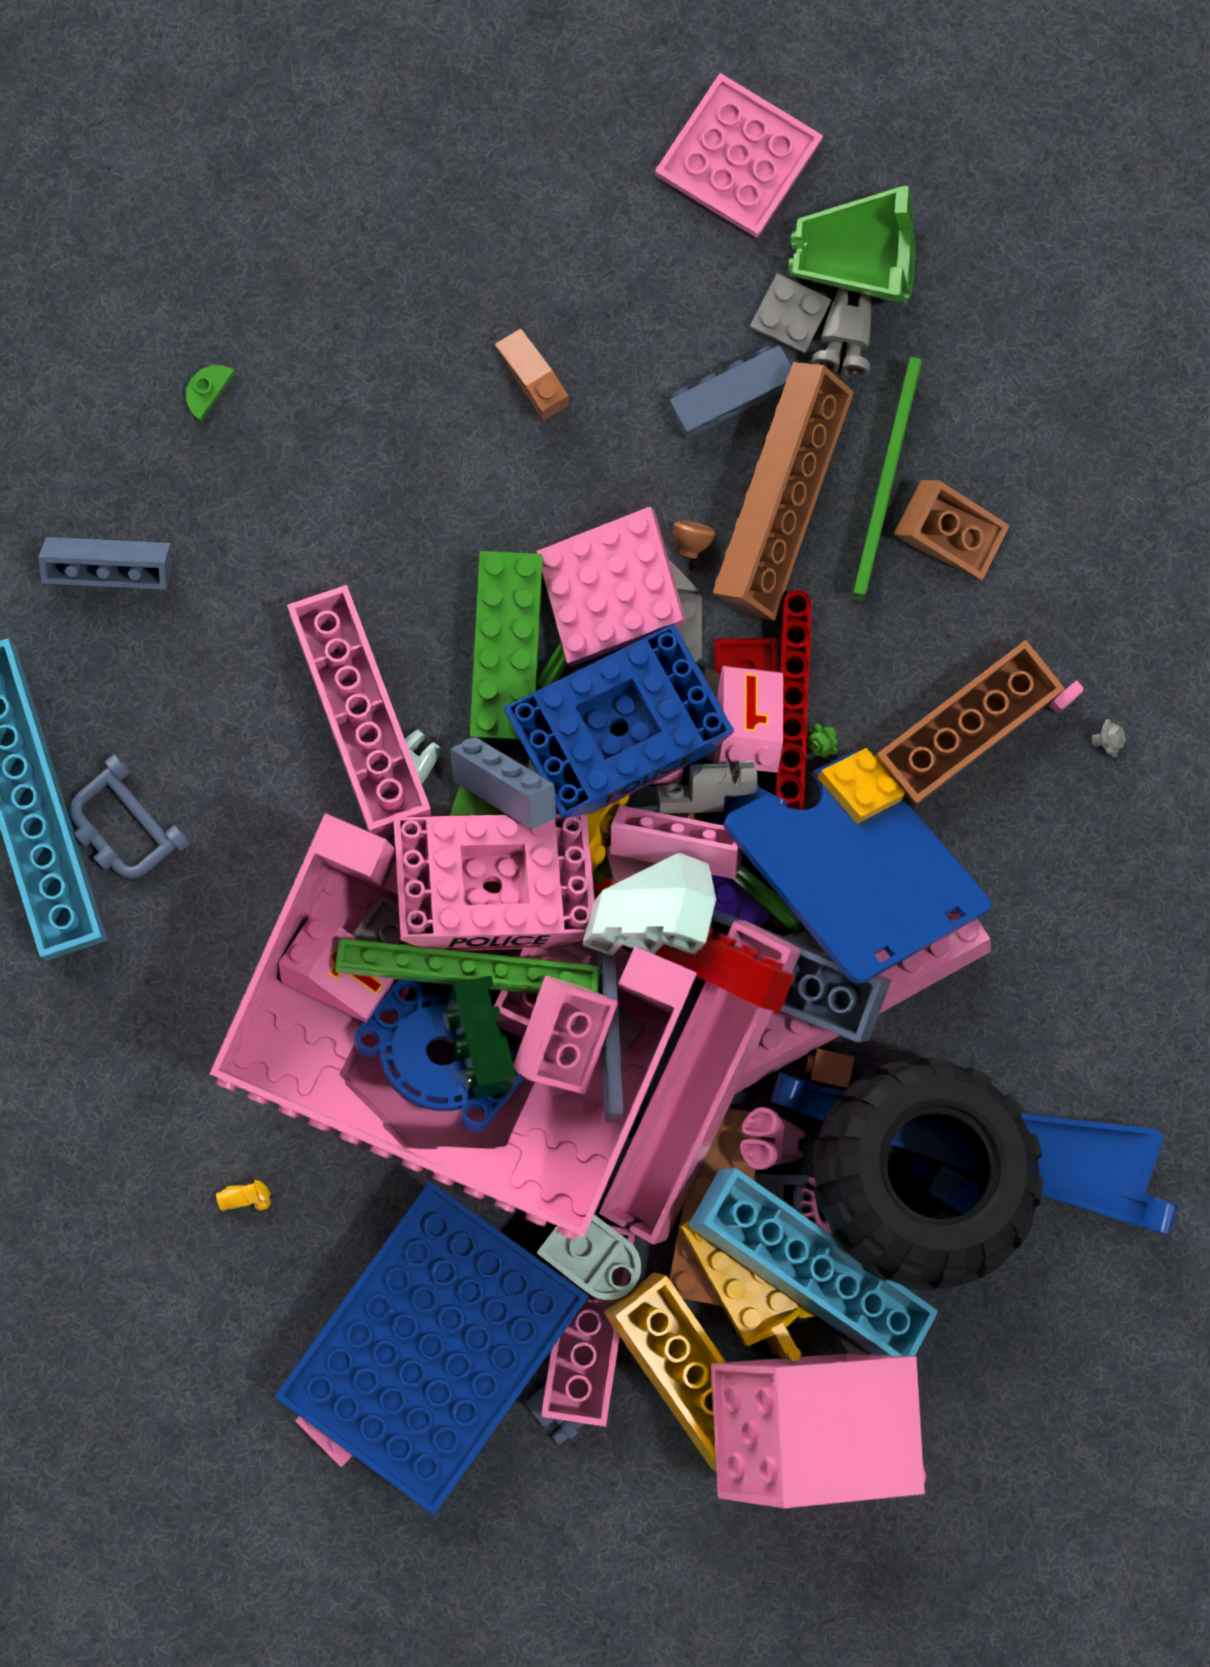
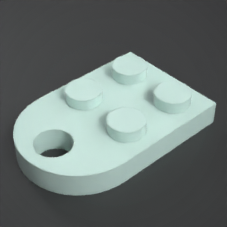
M595 1214L584 1237L577 1235L576 1240L557 1233L559 1226H556L537 1251L538 1255L593 1297L602 1300H615L627 1295L636 1286L641 1273V1261L636 1248ZM618 1267L628 1269L631 1274L629 1284L624 1287L616 1286L612 1281V1273Z

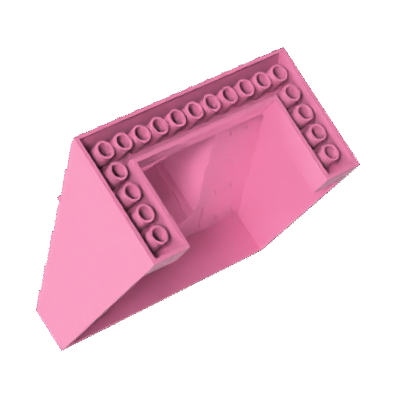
M325 813L210 1075L217 1077L216 1084L226 1089L238 1092L240 1088L247 1090L248 1094L246 1097L256 1102L269 1105L272 1101L279 1104L277 1111L288 1116L300 1118L301 1114L310 1118L308 1124L327 1132L331 1131L332 1128L341 1131L339 1138L350 1143L361 1145L362 1141L372 1145L370 1151L389 1159L392 1158L393 1154L403 1158L401 1165L417 1172L423 1171V1168L429 1169L434 1172L432 1178L451 1186L454 1181L465 1185L463 1192L479 1199L484 1198L485 1194L496 1199L494 1205L513 1213L516 1208L527 1212L526 1219L541 1226H545L547 1221L559 1226L557 1233L576 1240L577 1235L584 1237L697 973L635 946L632 953L621 948L615 952L618 1007L645 1023L643 1031L628 1051L620 1046L623 1115L618 1123H606L601 1050L585 1094L525 1078L490 1124L483 1131L471 1132L460 1121L461 1109L433 1111L418 1107L405 1100L392 1088L384 1075L380 1063V1055L374 1057L359 1055L354 1047V1039L358 1028L364 1021L297 991L281 981L278 962L312 914L342 927L353 935L380 894L398 904L394 847L382 837ZM583 940L569 944L592 955L588 965L597 966V950L583 946ZM522 949L469 950L465 952L519 957ZM400 979L393 981L384 997ZM411 988L401 989L398 992L399 996L406 1000ZM384 1011L379 1015L381 1021L386 1024L395 1023L398 1019L397 1015L392 1011ZM365 1034L360 1038L361 1043L366 1047H375L378 1044V1039L372 1034ZM388 1065L394 1078L397 1079L394 1075L392 1066ZM472 1108L467 1111L468 1118L473 1122H481L485 1119L484 1113L478 1108Z

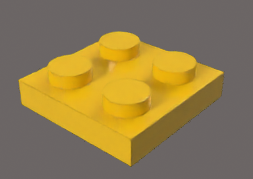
M867 748L821 770L817 777L856 824L897 804L906 795L904 790Z

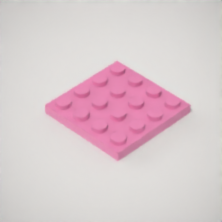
M720 73L656 168L655 176L758 239L818 148L823 135Z
M651 507L537 551V554L543 555L542 572L566 661L571 667L633 644L672 624H675L676 627L686 624L655 511Z

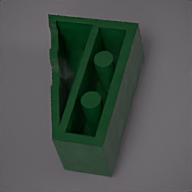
M491 975L453 984L447 1010L443 1012L445 1027L447 1031L452 1030L455 1039L453 1041L454 1055L457 1060L461 1059L464 1067L462 1078L465 1088L471 1089L474 1100L512 1091L516 1080L507 1038L502 1037L496 1017L501 1016L499 1006L492 1007L489 991L490 987L494 986Z

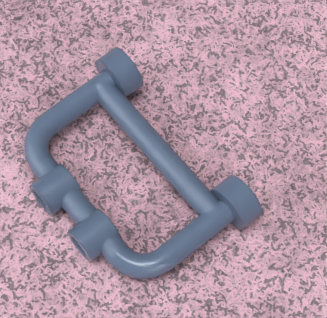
M113 754L105 761L108 768L73 798L70 814L73 822L79 828L74 832V835L85 847L89 844L95 847L99 853L94 858L99 865L106 871L112 867L121 877L134 879L149 872L174 849L178 848L182 852L191 842L175 824L166 832L163 831L123 784L122 780L131 771L116 754ZM107 784L159 844L153 852L135 866H127L83 814L84 804Z

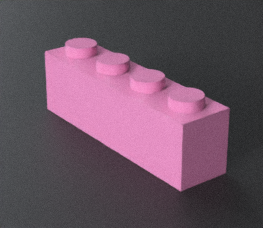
M622 805L619 806L611 825V854L658 863L677 853H682L709 863L711 875L735 879L742 861L743 851L725 831L723 825Z

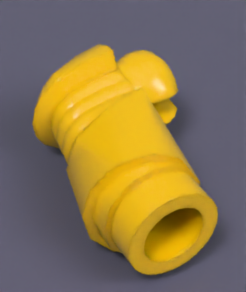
M255 1180L254 1183L244 1186H227L226 1189L216 1193V1199L221 1211L249 1206L254 1203L256 1210L262 1211L271 1205L269 1198L271 1192L263 1182Z

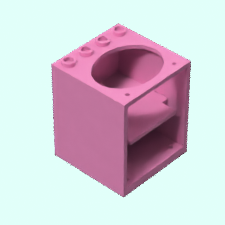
M845 1353L804 1356L798 1361L778 1358L711 1363L719 1499L778 1508H791L925 1494L924 1483L926 1474L922 1458L916 1357Z

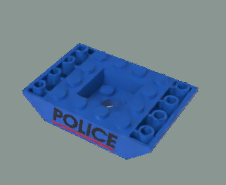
M675 624L503 707L538 775L554 784L556 808L561 818L592 814L706 757L734 733L732 725ZM615 723H623L628 727V731L623 736H615L610 732V728Z

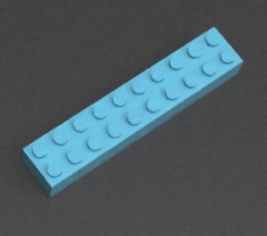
M7 638L0 641V830L39 956L48 961L108 941L16 645Z

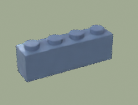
M780 345L772 349L770 346H767L754 354V358L746 362L738 360L727 367L726 372L718 376L713 373L700 380V385L690 390L688 387H684L676 391L672 395V399L669 400V409L685 440L783 392L791 365Z
M46 537L39 554L41 583L167 590L172 572L171 543Z
M476 737L466 739L461 744L450 748L453 781L531 830L557 817L553 783Z

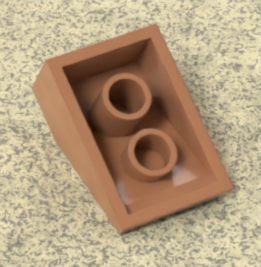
M921 480L894 535L912 547L979 580H983L1010 525L940 480Z

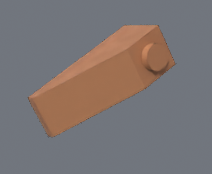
M522 329L495 343L497 350L542 421L569 406V398L565 389Z

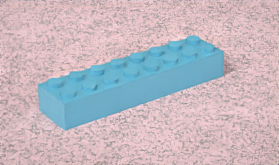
M737 1168L721 1169L718 1171L688 1224L690 1228L872 1355L915 1357L938 1313V1310L901 1284L889 1280H881L864 1270L863 1265L850 1253H844L829 1233Z

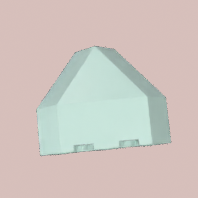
M677 853L604 889L593 902L582 945L611 956L615 954L622 944L631 948L635 946L652 954H655L663 944L695 955L706 943L716 902L709 863Z

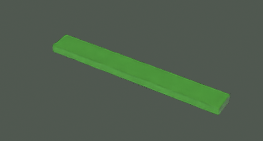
M910 357L907 364L851 599L864 600L922 363L921 359Z
M339 938L335 972L447 985L491 975L494 986H491L490 989L539 994L546 975L577 984L598 993L600 966Z

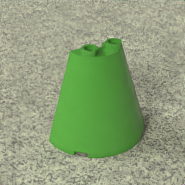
M901 186L798 218L796 231H792L791 234L792 249L797 251L794 254V258L789 259L790 276L896 303H907V299L911 297L913 290L916 254L915 233H913L911 219H914L909 186Z

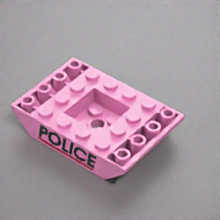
M557 814L556 818L532 830L509 815L394 817L400 940L417 947L469 951L560 948L584 939L594 902L587 814L561 818L560 814ZM493 881L499 884L501 890L498 893L491 894L485 891L483 885L486 882Z

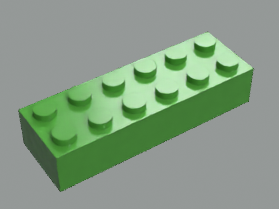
M480 551L470 738L476 737L485 743L522 745L503 707L537 691L543 574L542 554Z

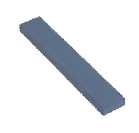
M597 951V966H600L599 994L618 1001L615 954L611 956ZM617 1004L601 1048L606 1123H618L623 1115Z

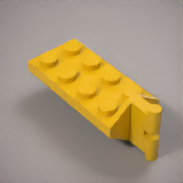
M691 1218L680 1224L679 1228L742 1343L745 1346H750L765 1339L773 1355L791 1361H798L801 1358V1351L797 1349L786 1329L802 1313L796 1301L690 1228L688 1224Z

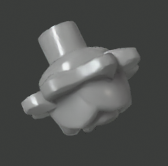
M1110 719L1105 720L1100 734L1092 735L1093 746H1103L1107 754H1111L1112 757L1117 756V752H1119L1120 748L1124 747L1126 742L1123 728L1112 723Z

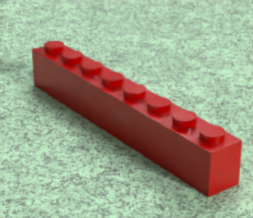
M605 878L604 882L593 880L594 901L604 889L618 883V881L610 878ZM709 927L706 943L695 955L663 944L655 953V955L696 972V975L759 1008L776 1012L781 1011L795 976L783 969V962L768 956L764 960L759 957V950L743 944L740 948L735 945L736 939L725 934L718 933L717 936L713 935L712 927Z

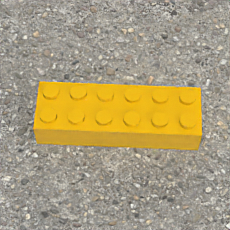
M653 1272L603 1313L710 1468L717 1471L711 1363H724L725 1360L666 1275Z

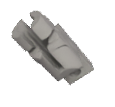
M754 760L737 761V764L732 769L730 768L729 761L690 765L688 785L671 783L657 786L656 797L659 812L662 814L723 812L724 796L736 797L756 793L757 771L754 768Z

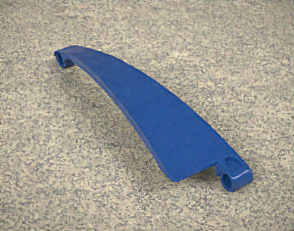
M779 1072L770 1103L825 1122L824 1119L830 1108L846 1090L821 1087L807 1080L798 1079ZM1021 1114L1031 1134L1036 1132L1042 1156L1038 1159L1039 1177H1044L1042 1196L1160 1234L1170 1235L1179 1205L1145 1194L1163 1141V1134L1161 1132L1144 1127ZM925 1117L914 1118L900 1128L891 1142L892 1146L978 1174L976 1161L968 1145L954 1130L939 1121Z

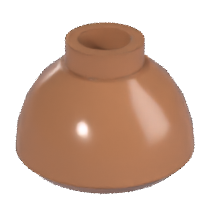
M679 520L673 525V536L675 542L680 547L679 554L689 558H697L698 553L706 550L711 545L716 535L711 527L696 522Z

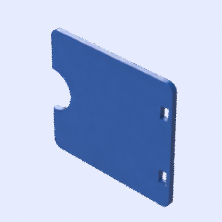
M853 751L814 770L812 776L815 778L820 789V802L815 807L807 810L791 809L781 805L767 794L729 813L724 820L723 826L729 836L846 977L854 983L861 984L985 915L991 906V901L904 799L858 824L854 822L817 778L821 770L858 752ZM955 910L961 918L951 923L946 915ZM885 950L891 957L880 963L875 955Z

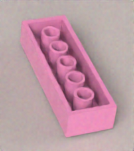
M610 1226L634 1245L635 1234L630 1232L629 1229ZM624 1267L616 1268L612 1273L613 1283L619 1287H624L628 1284L629 1270ZM563 1274L565 1279L589 1295V1297L551 1349L541 1417L606 1427L620 1336L603 1312L620 1298L615 1300L595 1298Z

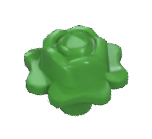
M818 723L813 728H807V748L814 755H821L825 759L829 755H835L837 753L835 746L838 744L835 738L836 731L832 727L822 728Z

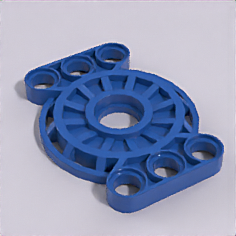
M400 979L378 1004L368 1021L363 1022L358 1028L354 1039L355 1050L364 1057L380 1055V1063L386 1079L392 1088L405 1100L418 1107L433 1111L461 1109L460 1121L462 1125L471 1132L483 1131L525 1077L520 1073L516 1074L512 1091L505 1092L499 1098L488 1096L474 1100L471 1089H466L463 1082L462 1070H464L461 1059H456L449 1065H437L428 1058L426 1053L428 1044L434 1040H445L452 1044L455 1040L452 1030L447 1031L444 1024L443 1012L447 1010L448 1005H437V1003H448L450 995H429L423 997V988L418 981ZM403 988H411L416 992L417 997L414 1000L406 1001L399 996L398 992ZM429 1003V1006L422 1008V1005ZM384 1011H392L397 1015L398 1020L395 1023L386 1024L381 1021L379 1015ZM365 1034H372L378 1039V1044L375 1047H366L361 1043L360 1038ZM510 1051L512 1061H515L518 1051ZM388 1065L392 1066L394 1075L397 1079L394 1078ZM472 1108H478L484 1113L485 1119L481 1122H473L468 1118L467 1111Z

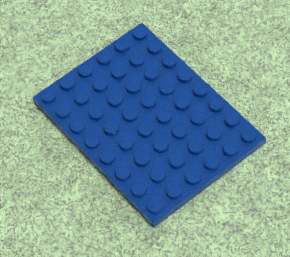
M429 1181L274 1397L427 1511L435 1515L589 1295L435 1183Z

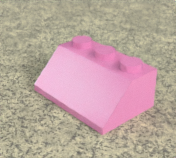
M545 975L513 1065L514 1070L528 1080L585 1094L618 1001L577 984Z

